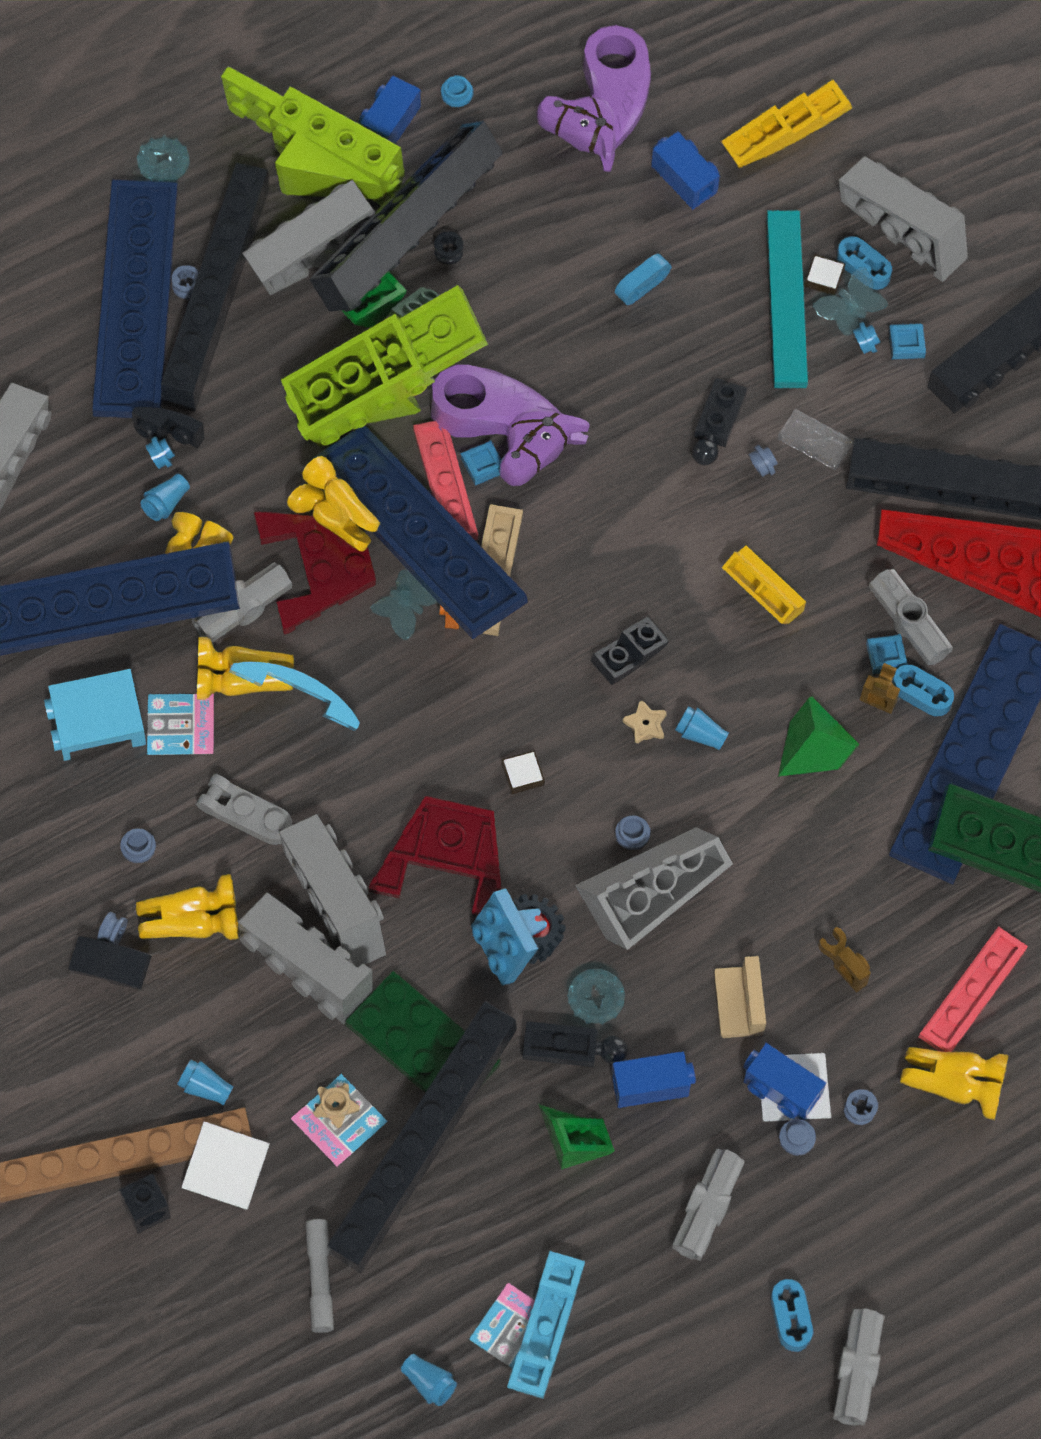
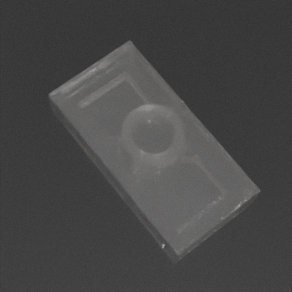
M797 409L793 411L778 435L780 441L834 470L838 468L853 444V439Z

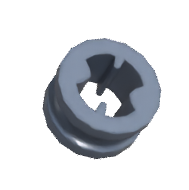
M183 265L174 270L172 274V289L178 297L190 299L199 274L195 267ZM187 278L192 279L193 284L191 286L188 283L187 286H181V279L187 281Z
M109 912L101 924L97 940H108L109 943L118 945L125 933L128 919L124 917L117 919L115 913Z
M863 1089L855 1090L849 1094L844 1104L845 1117L856 1125L868 1124L878 1110L876 1097L871 1092ZM859 1100L866 1101L865 1107L870 1109V1112L868 1113L865 1110L863 1115L856 1113L857 1107L852 1105V1102L857 1104Z

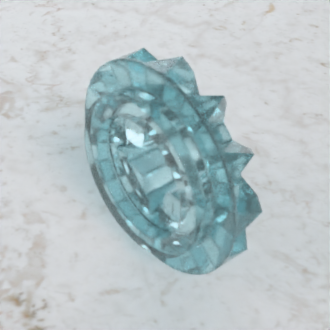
M163 135L161 139L154 140L151 137L149 143L141 145L137 156V164L142 175L150 181L173 182L182 177L187 171L189 155L186 146L180 144L177 138L172 140ZM165 153H168L170 161L163 160L161 163H158L157 155L163 156Z
M589 969L577 975L570 984L568 1004L571 1006L575 1017H580L587 1024L600 1023L603 1025L606 1021L613 1018L616 1019L624 1007V987L621 981L609 971ZM592 985L595 986V990L598 991L599 995L607 996L602 999L600 1009L595 1006L593 1000L587 1001L586 999L591 997Z

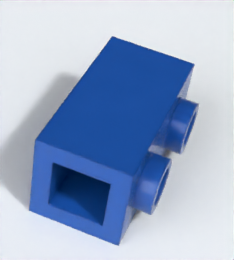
M392 76L386 86L381 85L379 87L373 105L370 109L366 108L362 112L358 124L396 144L421 107V89Z
M677 132L669 138H662L655 144L651 166L692 210L718 193L720 178L718 169L712 162H707L699 154L697 147L691 140H686Z
M767 1043L760 1052L753 1050L743 1065V1068L747 1070L744 1083L747 1084L748 1090L758 1098L765 1099L767 1097L776 1103L778 1110L791 1119L797 1117L805 1121L824 1093L825 1081Z
M684 1051L614 1062L612 1065L611 1077L618 1108L688 1097L691 1084H695L694 1067L692 1062L686 1063Z

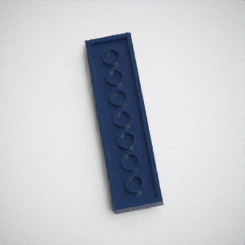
M112 180L92 408L93 417L132 418V411L135 407L161 408V383L164 377L178 197L177 182Z
M366 426L356 429L310 459L311 461L316 457L323 456L332 463L336 477L345 480L363 505L379 520L380 525L378 530L373 532L374 535L472 639L528 603L527 594Z
M228 541L0 586V656L240 609L230 543Z
M1002 624L999 625L889 854L890 857L947 883L954 884L963 863L928 851L944 789L950 783L994 799L1041 700L1040 641Z

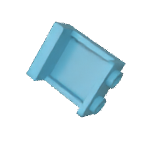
M131 669L48 686L51 698L45 699L44 702L48 720L55 719L57 725L56 730H51L54 750H62L64 761L71 760L70 752L130 739L132 747L146 745Z

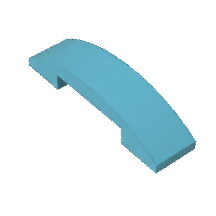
M264 662L233 663L228 671L259 687L263 684L267 675L328 703L323 717L353 731L357 730L360 724L352 710L337 694L324 684L302 672Z
M552 1251L549 1252L539 1284V1290L507 1388L544 1398L574 1303L585 1261Z

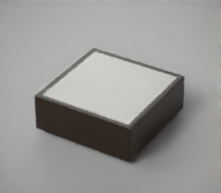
M814 254L804 287L836 296L846 263Z
M535 750L501 759V765L511 795L545 786V779Z

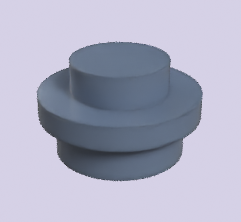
M756 445L754 447L755 451L748 454L750 460L761 477L767 474L772 476L776 473L773 467L778 464L774 455L768 447L762 449L759 445Z
M639 816L624 817L616 826V840L626 849H640L649 841L650 827Z
M132 829L121 840V852L128 861L143 863L154 855L156 842L149 831Z
M800 1119L790 1120L785 1123L779 1134L782 1148L789 1154L797 1156L808 1153L813 1148L816 1140L813 1127L808 1122Z

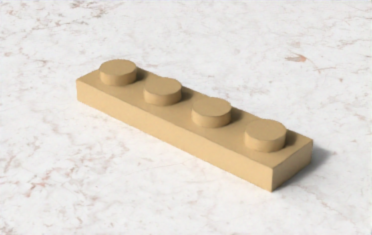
M490 504L481 547L510 577L523 518V510ZM501 621L482 634L498 636Z

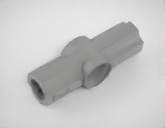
M274 562L246 582L243 580L236 581L240 609L192 618V624L200 637H208L213 643L237 625L246 626L254 622L263 613L266 605L292 588V582L286 571L280 564L278 565Z
M887 569L881 572L870 582L869 589L894 620L896 632L909 640L927 666L939 663L952 652L953 646L928 615L926 603L921 598L913 595L894 569ZM912 614L915 615L918 619L909 620L905 618L904 615Z
M716 1148L715 1153L712 1155L701 1183H697L685 1211L687 1212L686 1217L672 1246L681 1255L689 1259L701 1261L716 1226H720L732 1199L730 1194L745 1163L737 1154L726 1149Z
M865 1308L853 1309L850 1317L846 1347H843L837 1380H840L833 1416V1419L843 1424L852 1426L865 1425L868 1416L871 1388L875 1386L879 1369L880 1354H878L884 1320V1315L874 1310Z

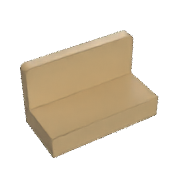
M759 956L745 957L743 967L715 969L714 979L720 1036L722 1038L764 1035L766 1016Z

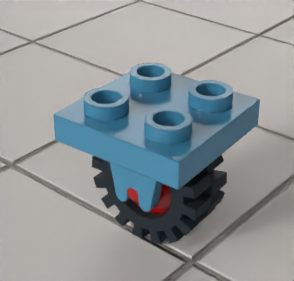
M506 888L495 891L472 923L473 937L481 945L488 958L491 971L497 975L502 986L515 982L528 962L529 964H535L538 959L540 962L545 961L562 941L565 925L561 923L564 918L562 914L555 915L558 910L555 904L551 908L547 906L548 899L543 898L539 902L538 895L532 894L528 899L527 894H524L519 899L514 898L512 900Z

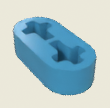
M846 237L840 242L837 261L846 263V271L871 289H883L889 284L892 265L884 256L858 237ZM854 250L858 251V255H857V256L854 255V254L851 255L850 257L846 255V252H847V251H848V252H853ZM879 269L883 271L882 275H871V271L877 272Z
M655 254L619 282L614 292L626 305H631L662 282L671 271L672 266L661 254Z
M903 665L896 670L892 683L895 687L900 688L898 697L932 716H943L950 711L954 700V692L949 685L914 665ZM912 677L914 679L913 684L904 687L902 685L903 680ZM938 693L944 696L943 701L938 702V704L932 702V698L936 697Z
M785 1279L779 1281L774 1286L771 1294L772 1311L781 1344L790 1351H801L811 1341L813 1326L803 1287L797 1281ZM783 1290H788L790 1295L797 1296L792 1303L793 1311H788L785 1300L779 1301L778 1299L782 1296ZM792 1319H795L798 1330L805 1331L800 1341H795L793 1336H787L786 1334L790 1332Z

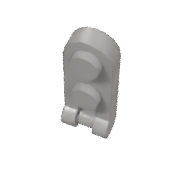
M213 774L208 783L210 788L206 794H201L196 803L197 807L205 813L268 844H282L279 831L292 826V818L289 813L230 783L226 778ZM221 795L229 798L226 806L217 802Z

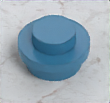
M452 76L443 83L441 97L449 106L462 107L471 101L473 88L466 78Z
M864 322L859 323L860 327L853 330L863 353L877 352L875 345L881 342L873 326L866 327Z
M156 436L151 438L152 442L146 445V449L158 469L165 465L168 468L172 466L170 459L175 454L167 440L159 441Z

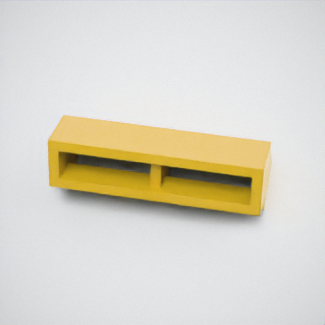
M747 546L743 547L739 552H734L722 566L736 582L781 624L791 623L804 611L806 601Z

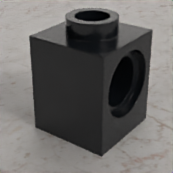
M153 1174L119 1189L122 1203L137 1234L171 1218L169 1206Z

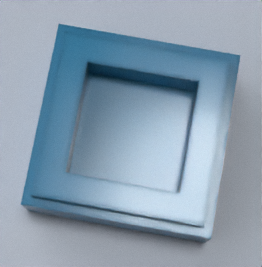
M923 324L890 325L889 338L892 359L925 358L926 347Z
M492 441L461 453V460L474 485L500 475L499 469L502 460Z
M901 634L867 639L866 646L873 674H880L884 663L897 669L900 666L908 665Z

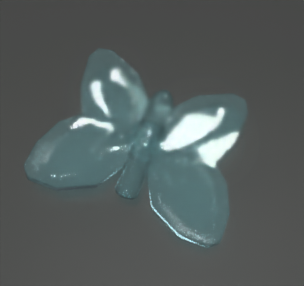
M860 267L852 273L848 283L850 295L845 289H841L839 295L843 299L833 295L821 297L813 303L815 311L827 320H836L838 328L846 336L853 334V330L858 325V317L865 318V312H876L888 306L886 299L872 292V278L865 267Z
M402 570L396 581L397 590L393 589L390 592L392 597L382 598L371 606V610L380 616L389 617L395 633L402 640H408L415 631L416 618L413 611L420 615L423 612V608L419 605L430 606L438 602L409 571Z

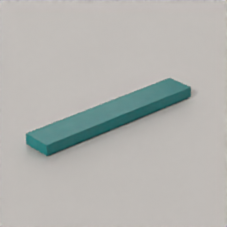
M767 211L774 388H807L808 372L800 211Z

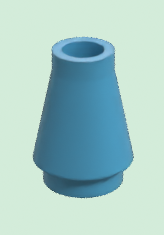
M175 474L171 479L145 492L144 498L141 500V507L152 520L160 521L162 518L167 519L183 495L190 489V485L182 475Z
M689 706L675 731L682 734L681 738L701 743L717 750L721 749L729 732L722 729L698 707L695 710Z
M190 1060L177 1084L185 1089L183 1093L215 1101L222 1105L225 1104L234 1087L223 1080L201 1060L199 1063Z
M416 1354L410 1355L401 1367V1372L408 1377L429 1404L443 1405L456 1389L457 1383L452 1379L450 1372L419 1358Z

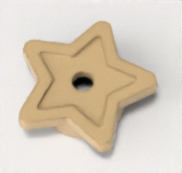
M641 701L636 713L625 716L622 721L632 728L634 741L639 743L642 740L664 738L660 724L667 714L665 710H651L644 701ZM647 720L649 721V724L644 725L643 721Z
M347 1083L338 1088L327 1089L319 1087L318 1093L321 1103L315 1109L313 1115L316 1118H329L336 1128H341L345 1116L358 1112L360 1106L349 1098V1085ZM334 1102L339 1103L337 1108L332 1106Z

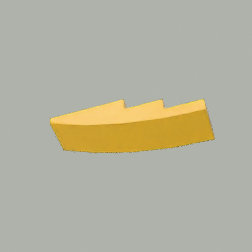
M833 79L808 97L804 92L780 109L773 106L721 142L740 168L801 140L852 109V106Z

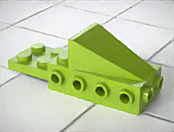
M229 66L222 74L221 78L229 110L240 118L246 116L255 121L257 126L263 131L272 132L275 147L281 153L275 162L282 193L286 195L327 197L337 186L347 184L353 180L365 199H371L383 205L402 186L405 173L400 146L291 86L284 96H281Z
M457 285L401 318L396 314L390 316L281 379V382L287 393L285 395L286 402L298 418L297 426L305 440L308 441L310 439L319 447L337 442L343 434L352 429L361 428L367 423L413 415L420 412V407L414 396L421 394L426 390L427 386L435 382L433 376L483 348L488 343L463 289Z

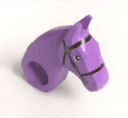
M618 25L600 28L588 38L585 46L583 72L592 96L575 100H564L559 97L548 96L543 99L537 109V121L542 128L563 138L579 151L598 154L601 157L604 172H611L615 149L634 130L641 118L650 87L651 72L648 49L644 39L633 29ZM609 54H621L632 63L627 67L614 69L603 65L599 59Z
M454 365L441 371L432 384L431 418L433 421H437L441 431L443 428L454 437H477L490 434L507 436L508 451L502 458L499 473L501 478L511 486H521L528 482L542 468L556 460L567 444H585L588 436L581 433L588 432L590 425L587 421L562 414L545 397L532 388L495 370L472 365ZM466 393L476 397L481 404L472 409H461L454 407L447 399L455 394Z

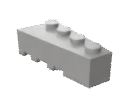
M865 156L839 179L841 202L874 227L877 223L881 225L883 232L891 242L897 245L901 241L913 252L911 258L920 265L926 261L936 269L934 276L941 282L948 278L968 258L965 218L957 208L949 207L939 201L932 193L922 191L912 185L908 179L895 175L883 164L875 163Z
M351 180L347 184L337 186L329 196L320 202L307 206L304 212L293 220L280 224L276 231L266 238L253 242L249 249L243 252V255L268 293L272 295L307 277L310 268L322 267L375 212L354 181Z
M14 383L10 384L0 400V511L29 454L33 451L41 431L46 430L51 419V411H48L47 395Z
M316 814L279 831L283 851L303 889L311 887L307 889L312 906L318 917H323L329 932L328 936L334 947L340 945V947L350 953V959L357 968L362 963L366 965L385 956L386 951L379 922L384 919L382 911L375 900L371 902L366 896L368 890L360 875L354 876L350 870L353 868V865L345 849L339 851L335 845L338 841L330 824L324 826Z
M696 827L575 886L605 938L628 950L733 865L717 836Z
M266 893L239 920L240 941L250 951L255 952L258 950L266 957L265 962L275 973L279 975L284 973L293 980L291 984L298 993L304 997L310 995L319 1003L318 1008L326 1017L331 1020L336 1017L342 1024H345V1021L373 993L372 970L363 963L357 968L350 959V953L340 946L335 951L331 949L323 933L315 927H309L307 930L302 927L304 922L300 916L269 893Z

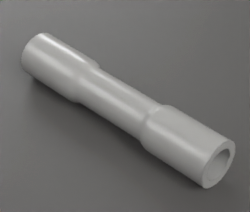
M314 1219L306 1222L307 1254L310 1261L311 1328L313 1332L324 1333L334 1330L328 1270V1222L323 1219Z

